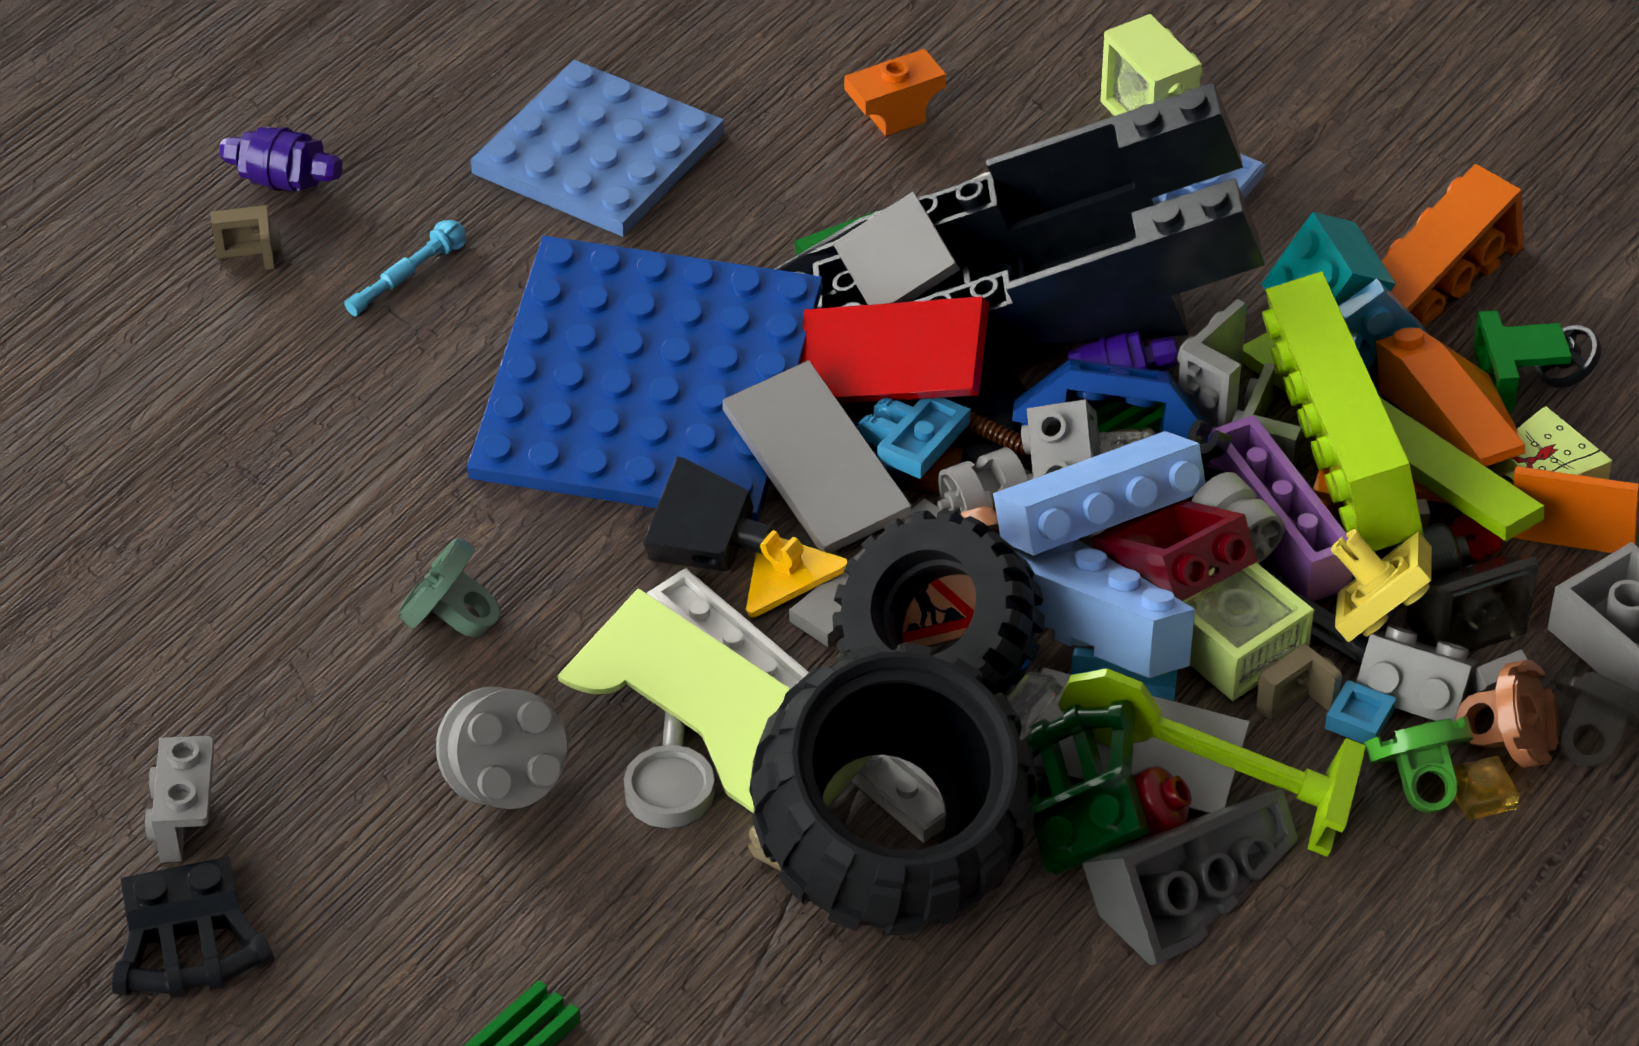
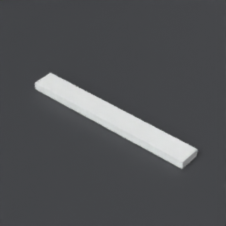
M687 568L647 592L649 596L790 689L809 673ZM873 755L851 780L923 843L945 828V807L940 791L933 780L913 763L894 756Z

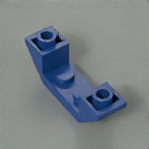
M1069 359L1015 399L1012 418L1014 422H1022L1021 427L1022 425H1028L1027 408L1065 403L1068 389L1076 390V396L1088 400H1105L1106 395L1126 397V403L1140 407L1155 406V401L1164 402L1160 433L1167 431L1188 439L1189 430L1197 419L1207 422L1169 372Z

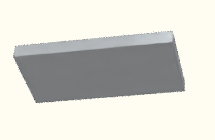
M809 360L723 399L722 410L818 550L832 553L883 529L885 524L896 518L901 520L910 516V503Z
M1047 668L1042 669L1020 738L1021 740L1031 732L1032 724L1043 719L1051 722L1063 716L1062 711L1058 707V702L1071 676L1070 674ZM1152 696L1162 710V717L1242 748L1244 747L1250 721ZM1073 736L1059 741L1071 784L1076 785L1085 781ZM1152 737L1148 741L1133 744V775L1146 768L1159 766L1168 770L1173 776H1180L1186 782L1191 792L1192 802L1188 806L1189 815L1201 817L1227 806L1236 770L1170 745L1157 738ZM1096 741L1104 771L1109 770L1111 747ZM1040 752L1033 759L1034 769L1046 774Z

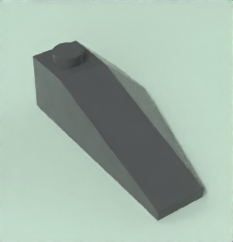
M1283 788L1187 821L1176 828L1127 843L1082 864L1099 916L1149 965H1157L1198 946L1208 935L1206 930L1221 914H1228L1239 903L1237 897L1253 880L1262 879L1299 839Z

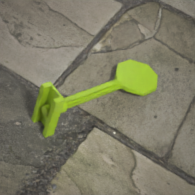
M1108 668L1070 676L1058 702V707L1062 713L1064 709L1075 704H1079L1082 708L1110 706L1114 700H1130L1135 710L1134 743L1148 741L1152 737L1190 753L1295 793V799L1316 806L1317 811L1307 849L1328 857L1336 831L1342 833L1347 824L1366 748L1365 745L1346 738L1328 767L1326 775L1308 768L1303 772L1162 717V710L1141 681ZM1111 728L1092 729L1095 741L1111 747Z

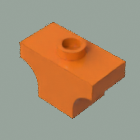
M924 48L845 75L844 85L845 91L865 115H869L885 136H889L926 123L927 105L936 93L946 88V73Z

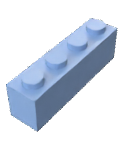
M1164 431L993 493L1000 536L1011 546L1031 555H1037L1192 497L1205 484L1200 445L1198 442Z

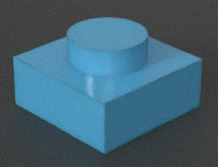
M1347 680L1326 715L1325 729L1364 744V742L1372 738L1381 736L1394 713L1396 698Z

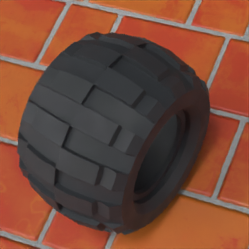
M900 643L894 651H879L876 644L842 653L834 660L831 668L827 665L820 669L816 667L785 693L782 704L766 722L753 759L749 787L754 804L752 822L765 857L770 858L771 862L779 864L781 868L779 874L781 883L802 904L806 905L809 901L813 902L829 913L828 921L854 931L858 929L859 925L881 928L882 934H885V936L915 934L923 929L925 923L933 921L935 925L940 922L942 925H945L978 907L981 900L991 890L1001 886L1016 863L1034 820L1032 804L1033 795L1037 789L1031 747H1027V740H1021L1019 737L1022 726L1017 713L1002 692L994 695L982 683L983 674L981 671L959 657L953 664L931 656V647ZM867 756H894L913 763L933 780L943 799L946 819L938 845L924 849L899 850L881 847L863 840L846 829L831 814L824 803L823 795L828 783L845 765Z

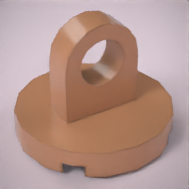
M1532 660L1506 663L1499 672L1496 690L1479 692L1468 696L1460 704L1456 712V721L1461 717L1468 716L1473 739L1467 742L1481 748L1505 746L1512 759L1521 767L1549 764L1552 757L1548 751L1556 750L1560 739V719L1555 694L1552 693L1551 688L1543 689L1539 679L1546 677L1544 670ZM1490 707L1494 713V723L1486 733L1479 734L1474 725L1475 717L1482 708Z

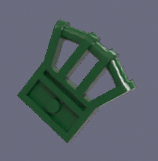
M1114 700L1110 706L1082 708L1079 704H1075L1064 709L1063 716L1051 722L1043 719L1031 725V732L1023 740H1027V747H1031L1033 759L1041 752L1052 796L1044 798L1036 789L1032 804L1034 814L1033 826L1045 870L1057 875L1150 833L1132 773L1135 710L1130 700ZM1092 729H1112L1109 770L1104 771ZM1073 736L1085 781L1071 786L1059 741Z

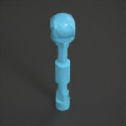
M444 220L437 223L434 230L430 232L431 240L427 242L425 247L410 258H402L382 273L379 281L345 300L344 305L347 311L353 316L359 315L386 289H394L416 272L415 268L429 257L435 256L439 252L447 255L452 250L463 247L466 242L464 227L455 220Z

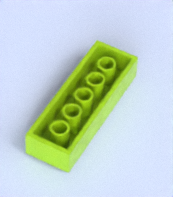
M1321 271L1265 289L1270 309L1262 311V316L1269 338L1271 340L1277 339L1275 346L1270 347L1272 359L1278 375L1285 373L1288 375V377L1283 378L1291 405L1296 406L1300 404L1302 407L1297 409L1299 423L1305 438L1312 436L1315 438V441L1310 442L1319 471L1327 468L1330 471L1324 477L1333 504L1342 501L1344 507L1339 508V514L1345 532L1357 529L1360 536L1373 551L1403 543L1418 531L1424 536L1410 463L1323 272Z

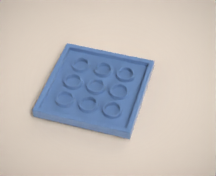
M573 60L470 160L471 171L476 176L624 237L724 134V119Z

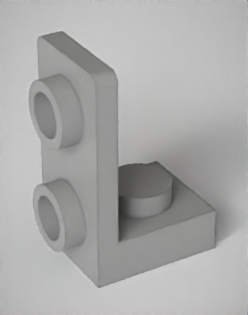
M1265 363L1259 379L1251 378L1248 383L1244 398L1245 411L1237 410L1232 422L1255 415L1296 467L1301 427L1264 417L1273 395L1276 368L1274 364Z

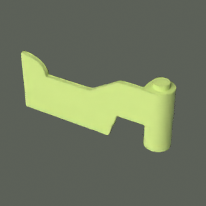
M638 588L558 674V680L575 690L590 694H609L627 685L670 715L676 717L703 738L725 793L754 813V804L749 787L757 745L768 718L780 707L785 693L790 688ZM872 756L852 761L833 776L823 795V801L827 807L831 805Z

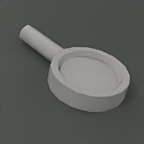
M666 711L662 746H656L638 754L628 765L623 780L626 805L637 819L650 826L674 828L686 826L700 819L711 808L715 796V780L712 766L706 758L689 747H683L685 724Z

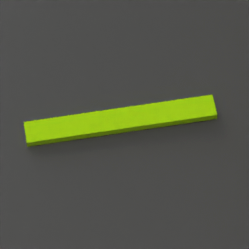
M1265 333L1244 344L1242 363L1260 375L1265 363L1274 364L1270 347L1275 346L1277 339L1271 340L1268 333ZM1275 368L1274 385L1287 393L1283 378L1288 377L1287 373L1278 375ZM1380 397L1410 463L1412 478L1504 541L1513 538L1544 520L1543 504Z

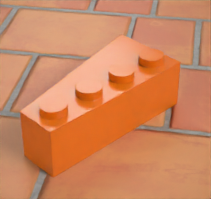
M1475 163L1463 177L1459 176L1452 181L1446 194L1433 208L1428 207L1422 212L1416 225L1403 239L1398 238L1392 243L1386 256L1382 259V263L1396 283L1391 293L1411 312L1423 327L1443 312L1446 299L1450 295L1460 299L1470 291L1471 282L1475 275L1481 272L1488 276L1500 266V260L1497 259L1506 251L1515 255L1524 248L1521 189Z

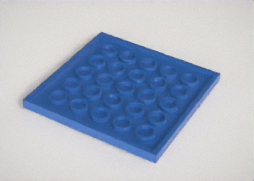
M542 235L467 465L469 479L657 508L676 458L679 456L746 489L750 493L754 506L751 519L759 521L770 478L722 410L723 399L800 364L806 332L802 327L804 310L818 308L823 289L822 276Z

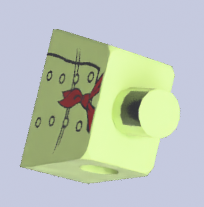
M1545 406L1517 428L1525 444V454L1492 465L1494 473L1513 485L1516 466L1609 479L1612 459Z

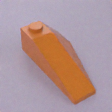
M1419 327L1403 328L1396 331L1393 336L1376 341L1380 394L1426 428L1485 467L1525 454V444L1488 373Z

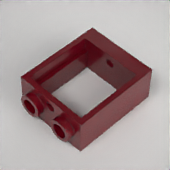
M1181 500L1122 522L1091 537L1094 549L1103 551L1108 558L1123 567L1137 571L1140 577L1157 587L1171 591L1174 597L1181 601L1258 562L1245 514L1187 500ZM1213 565L1215 570L1210 576L1209 568Z

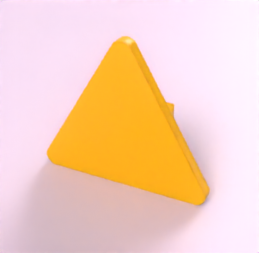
M772 530L760 544L763 555L756 553L746 605L748 616L752 618L758 617L845 573L843 570L848 563L847 560L802 545L796 537H792L790 540L781 538L777 531Z

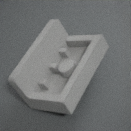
M1388 625L1386 632L1379 630L1370 634L1356 683L1395 697V708L1434 721L1452 718L1453 722H1455L1456 712L1465 699L1472 673L1479 664V661L1467 658L1469 650L1445 641H1438L1437 647L1416 642L1418 633L1393 625Z
M211 736L159 738L157 767H151L149 772V788L151 799H153V808L146 809L145 831L147 841H156L160 863L182 862L185 827L205 826L208 824L214 757V741Z

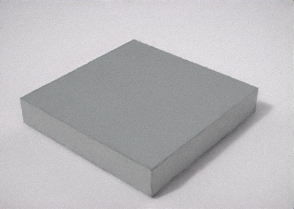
M911 192L833 242L834 247L868 305L910 302L960 270L914 192Z

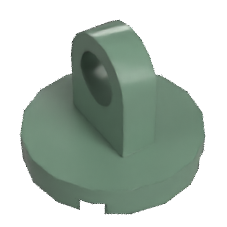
M459 537L458 539H453L430 565L432 568L429 570V574L427 573L424 576L425 579L413 587L397 612L399 613L398 618L404 621L405 625L411 629L415 628L432 611L458 632L475 638L483 636L498 621L500 613L495 598L484 587L462 571L474 553L475 547ZM464 603L472 606L480 617L471 614Z

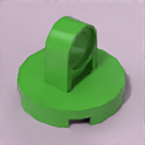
M1467 716L1461 717L1455 722L1450 718L1395 731V739L1382 742L1381 737L1378 736L1364 742L1369 764L1396 761L1404 793L1409 804L1418 811L1435 813L1449 806L1457 793V780L1448 748L1472 740L1473 735ZM1424 773L1438 775L1445 784L1444 797L1437 803L1426 802L1418 795L1416 783L1418 778Z

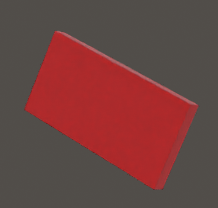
M981 296L805 309L802 327L806 332L800 364L808 360L839 404L877 402L886 397L888 399L892 398V400L979 395L989 302Z

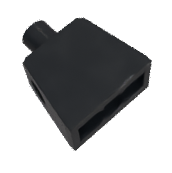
M677 456L643 543L649 559L656 562L728 571L733 565L739 548L763 555L760 544L773 530V526L751 519L754 506L750 493L746 489L685 458Z

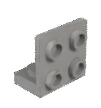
M1236 299L1224 311H1218L1212 317L1209 324L1195 337L1187 338L1177 356V360L1180 363L1178 385L1204 419L1213 425L1212 429L1231 423L1237 411L1247 303Z

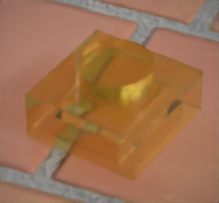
M1498 755L1453 766L1457 780L1455 799L1467 821L1517 809L1519 793Z

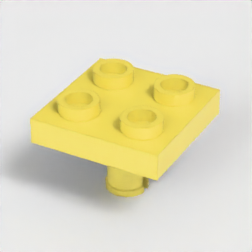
M1357 529L1346 533V536L1349 538L1347 541L1341 537L1332 546L1331 552L1342 561L1356 578L1338 591L1335 628L1347 642H1350L1360 633L1366 637L1376 632L1387 621V613L1402 602L1405 606L1413 604L1429 589L1432 546L1419 531L1382 559L1365 542Z

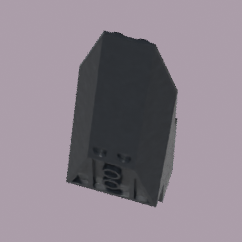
M1214 82L987 159L986 164L990 174L919 197L921 204L960 270L910 302L983 296L989 302L984 350L1087 344L1098 341L1103 336L1108 338L1124 332L1129 334L1139 331L1143 339L1189 335L1180 293L1265 265L1258 231L1235 178L1163 202L1158 197L1243 168L1235 132ZM883 210L857 219L778 266L775 270L822 276L823 289L818 308L868 305L834 247L833 242Z

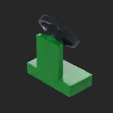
M1498 310L1478 312L1472 348L1479 368L1490 375L1508 413H1513L1520 377L1516 367L1535 366L1538 375L1546 384L1556 388H1564L1575 385L1585 379L1594 370L1600 359V341L1585 326L1573 325L1562 328L1560 323L1503 327ZM1577 335H1586L1592 340V351L1587 361L1581 357V349L1575 342ZM1573 365L1580 367L1577 372L1564 378H1550L1545 374V372L1556 366L1561 369L1570 368Z

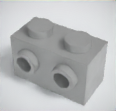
M1086 399L1027 408L1028 425H1022L1021 438L1024 452L1026 455H1031L1033 473L1026 474L1028 481L1101 454L1097 413Z

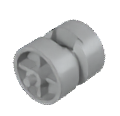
M1008 447L978 457L976 466L971 461H965L943 469L938 476L939 492L942 499L937 502L940 510L957 511L959 514L984 506L988 508L993 507V511H995L993 493L1028 481L1026 474H1029L1030 470H1024L1017 455Z
M1234 472L1219 474L1207 481L1197 491L1191 502L1245 514L1258 561L1256 563L1259 564L1280 543L1285 531V523L1265 501L1255 499L1257 497L1255 491L1238 474Z

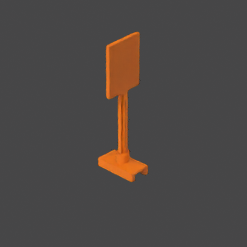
M1520 466L1515 467L1513 485L1544 505V520L1514 536L1515 538L1613 553L1630 542L1636 545L1639 484ZM1327 468L1318 472L1313 491L1333 517L1337 519L1342 501L1333 504L1324 477L1325 474L1330 473ZM1413 479L1417 499L1448 503Z

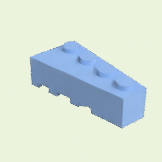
M1078 539L1037 555H1031L1015 548L1017 553L1028 562L1034 571L1032 580L1041 587L1044 601L1041 605L1035 606V608L1045 615L1044 626L1055 630L1054 640L1068 646H1094L1093 656L1147 678L1190 666L1195 608L1174 597L1171 591L1157 587L1140 577L1137 571L1123 567L1108 558L1103 551L1093 549Z

